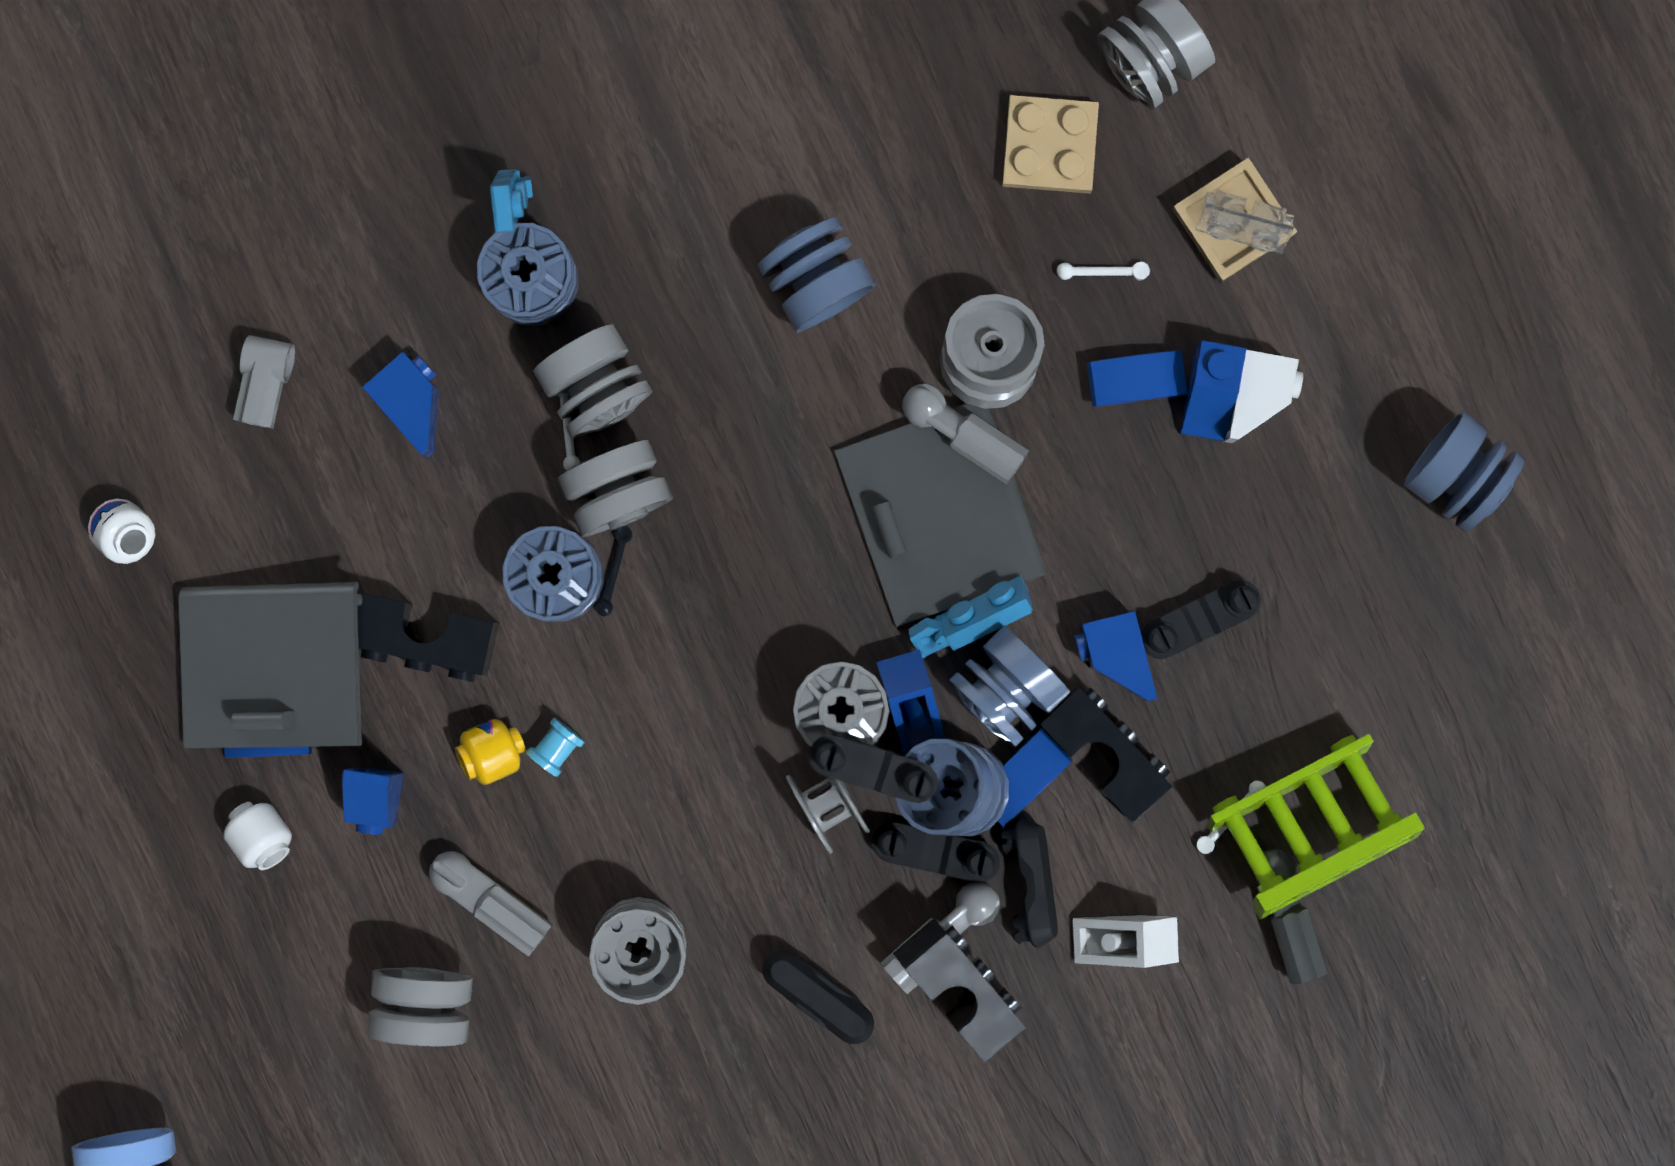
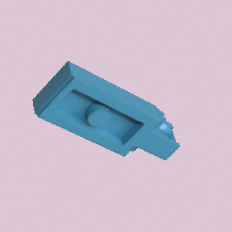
M518 169L499 170L490 186L495 232L514 231L519 218L524 217V209L528 208V198L533 197L530 176L520 177Z
M1021 575L1010 581L999 582L992 586L988 592L970 601L958 602L947 612L937 615L934 619H923L909 629L910 640L916 650L920 649L922 658L947 646H951L952 650L955 651L1031 614L1033 608L1028 587Z

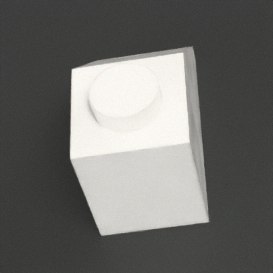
M1246 350L1239 394L1224 442L1234 443L1290 405L1292 398L1298 399L1303 383V372L1297 371L1299 359Z
M1136 915L1073 918L1074 963L1147 968L1179 962L1177 917Z

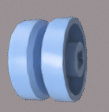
M150 1128L86 1140L72 1146L71 1151L73 1166H169L157 1164L170 1159L176 1153L173 1129Z

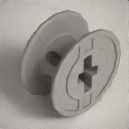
M790 775L786 776L802 809L830 854L833 853V848L825 831L852 815H855L866 833L870 832L842 781L828 777L808 790L801 792ZM829 786H832V788L827 792L821 794L820 796L814 799H811L813 795L817 794L818 792L824 790ZM844 808L842 813L824 822L826 817Z

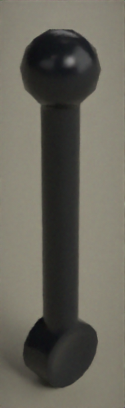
M622 526L615 530L614 536L617 540L603 597L596 604V612L600 616H609L613 611L611 598L626 543L631 541L633 537L632 530L627 526Z

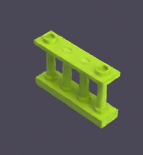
M1370 734L1358 740L1354 735L1347 736L1330 747L1333 753L1240 801L1235 795L1221 801L1212 808L1215 814L1210 816L1207 823L1210 832L1212 833L1227 825L1260 883L1257 887L1260 894L1256 895L1251 903L1260 920L1418 838L1425 829L1416 812L1404 819L1400 813H1394L1362 759L1361 755L1368 752L1374 742ZM1343 764L1346 765L1379 822L1376 825L1379 832L1363 839L1360 833H1354L1322 778V775ZM1305 784L1340 843L1336 846L1339 853L1325 860L1321 854H1315L1282 797ZM1264 805H1267L1300 863L1297 866L1300 873L1285 881L1281 875L1276 876L1243 816Z

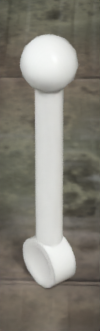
M1064 262L1059 264L1056 272L1058 277L1063 280H1068L1072 276H1133L1134 279L1141 281L1148 277L1150 268L1145 262H1137L1133 267H1073L1071 264Z
M569 393L558 396L560 397L561 406L569 400ZM571 417L562 419L567 456L563 461V466L566 471L581 464L580 459L575 456L574 439L566 429L568 424L572 422Z
M1258 780L1253 781L1249 785V792L1244 798L1265 788L1266 785ZM1227 825L1210 833L1208 836L1200 837L1196 844L1197 849L1203 854L1211 853L1215 847L1214 842L1228 828Z

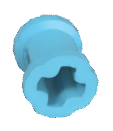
M554 717L550 722L552 727L536 748L530 747L526 753L538 765L555 777H558L562 772L560 769L562 763L576 746L582 747L585 740L562 721Z

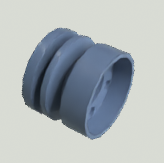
M837 217L796 231L777 244L775 249L757 264L763 277L783 271L769 283L772 293L786 290L790 287H793L795 293L781 307L796 333L803 332L831 318L861 299L876 286V282L862 258L840 263L839 258L852 246V242L849 237H844L829 243L843 230Z
M517 223L514 231L495 232L484 244L477 261V280L485 298L507 320L523 326H543L559 319L572 306L579 289L578 269L565 244L550 229L534 223ZM528 262L533 269H537V271L530 273V281L524 282L519 275H515V273L522 271V264Z
M1462 411L1429 444L1407 475L1404 486L1426 503H1431L1444 492L1448 493L1449 496L1443 505L1441 515L1445 518H1451L1462 508L1455 525L1462 531L1468 532L1485 517L1491 515L1512 490L1515 479L1522 470L1526 458L1517 451H1514L1501 461L1508 445L1503 440L1497 441L1484 452L1480 450L1488 429L1465 411Z
M559 526L538 527L522 534L509 548L503 564V585L511 602L525 615L547 622L571 621L586 614L598 601L604 585V566L596 548L581 535ZM547 563L554 567L559 565L562 567V570L557 574L560 579L557 585L549 581L543 583L541 579L546 575L543 567Z
M1003 626L983 646L993 665L986 670L970 659L965 665L978 680L971 685L956 672L949 681L954 685L963 705L991 733L1008 740L1016 747L1024 738L1010 723L1017 717L1027 728L1033 730L1036 724L1025 708L1032 702L1040 709L1050 713L1070 691L1030 648L1008 628Z
M929 739L914 746L905 755L907 758L924 762L931 766L938 778L937 790L927 801L915 803L895 797L900 813L913 827L928 834L975 836L989 830L1002 817L1009 800V780L1003 764L990 750L974 743L951 739ZM958 781H963L964 785L961 788L958 784ZM960 791L962 797H956L955 793Z

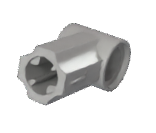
M254 335L247 336L241 352L240 372L243 374L233 420L264 428H274L283 383L288 382L294 366V344Z

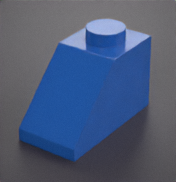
M1203 340L1195 346L1180 434L1225 441L1239 394L1247 348Z
M402 352L362 388L417 451L429 458L435 452L439 389L431 381L436 376V373L420 355L412 360L410 356Z
M1135 611L1079 625L1081 634L1074 635V641L1080 661L1088 660L1090 669L1142 700L1151 701L1157 699Z
M920 649L877 662L903 755L905 756L914 746L929 739H945L933 689Z
M366 767L344 770L342 778L344 822L356 824V832L372 835H382L383 828L389 829L396 826L404 773Z

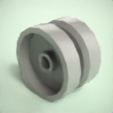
M1001 294L979 295L963 303L950 317L940 355L942 377L950 391L966 404L983 409L1003 408L1020 400L1033 384L1045 346L1043 329L1034 312L1018 299Z
M648 440L634 442L604 453L566 471L558 477L557 480L566 500L576 502L596 497L579 507L573 516L582 537L592 536L609 529L614 530L630 524L673 499L664 477L651 476L635 481L636 478L652 470L657 462Z
M421 967L384 968L372 971L370 994L378 1001L392 1005L380 1006L369 1012L367 1036L382 1042L414 1046H454L468 1042L469 1018L460 1011L448 1008L460 1007L471 1001L473 978L462 973Z

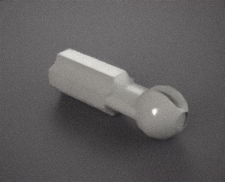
M925 383L913 386L903 398L902 409L905 418L913 425L920 428L934 427L950 438V447L1006 485L1029 452V450L972 413L964 417L949 407L944 394L933 385Z
M447 851L439 854L429 867L431 885L438 892L448 895L528 957L553 925L500 884H497L474 867L465 855L461 853Z
M971 882L963 886L957 894L956 908L942 921H936L945 931L953 925L961 935L971 925L982 926L993 921L999 912V896L989 884ZM930 918L926 923H924L916 932H914V933H913L907 940H905L899 947H901V946H902L906 941H908L913 935H915V934H916L919 930H921L926 924H928V923L932 920V918ZM893 952L880 963L905 993H910L918 985L903 968Z

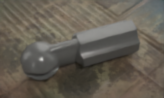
M1272 848L1263 851L1276 876L1281 875L1285 881L1298 874L1296 861L1284 849ZM1254 874V878L1256 879V881H1257L1258 884L1260 885L1259 881L1257 880V878H1256V876H1255V874ZM1299 899L1274 912L1270 920L1290 984L1304 983L1328 974L1306 906H1302L1301 900Z

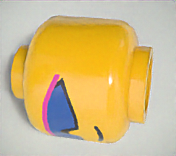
M491 719L464 731L460 737V745L455 747L458 761L467 779L472 780L475 778L476 781L483 785L491 784L517 772L520 768L519 754L526 751L517 728L512 727L508 729L498 719Z

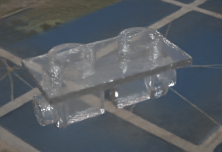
M1216 190L1215 193L1206 192L1202 205L1203 212L1196 226V231L1207 233L1216 239H1229L1247 244L1260 251H1272L1282 254L1294 229L1292 226L1294 215L1286 213L1287 208L1255 201L1252 214L1244 212L1247 198L1225 193L1221 190Z

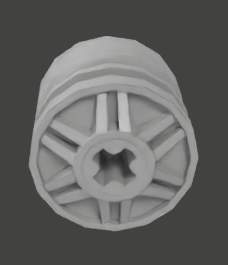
M1142 0L1134 8L1140 27L1129 18L1121 16L1115 22L1116 30L1107 27L1097 35L1098 44L1114 76L1130 94L1150 110L1155 109L1163 102L1162 93L1171 97L1178 91L1172 71L1183 80L1190 82L1216 62L1208 39L1190 12L1179 0Z
M613 324L605 325L575 339L548 356L533 370L548 398L567 393L570 394L571 398L560 407L557 414L561 419H566L581 413L566 427L573 439L588 433L602 431L630 415L653 392L646 380L627 387L628 384L642 373L637 365L620 370L616 369L615 365L626 356L629 350Z
M837 662L823 665L807 675L797 690L793 712L796 728L810 746L818 738L826 735L838 736L873 746L886 728L889 707L886 692L876 676L860 665ZM839 696L846 697V703L854 705L855 709L854 714L846 715L845 722L842 723L836 722V715L828 714V705L836 704L837 697Z
M636 897L618 902L604 913L595 928L589 957L593 977L604 992L620 1002L640 1005L659 1000L673 990L683 974L687 945L683 924L672 909L658 900ZM639 937H644L647 939L646 947L650 951L642 950L639 956L632 954V945L628 941L636 943Z

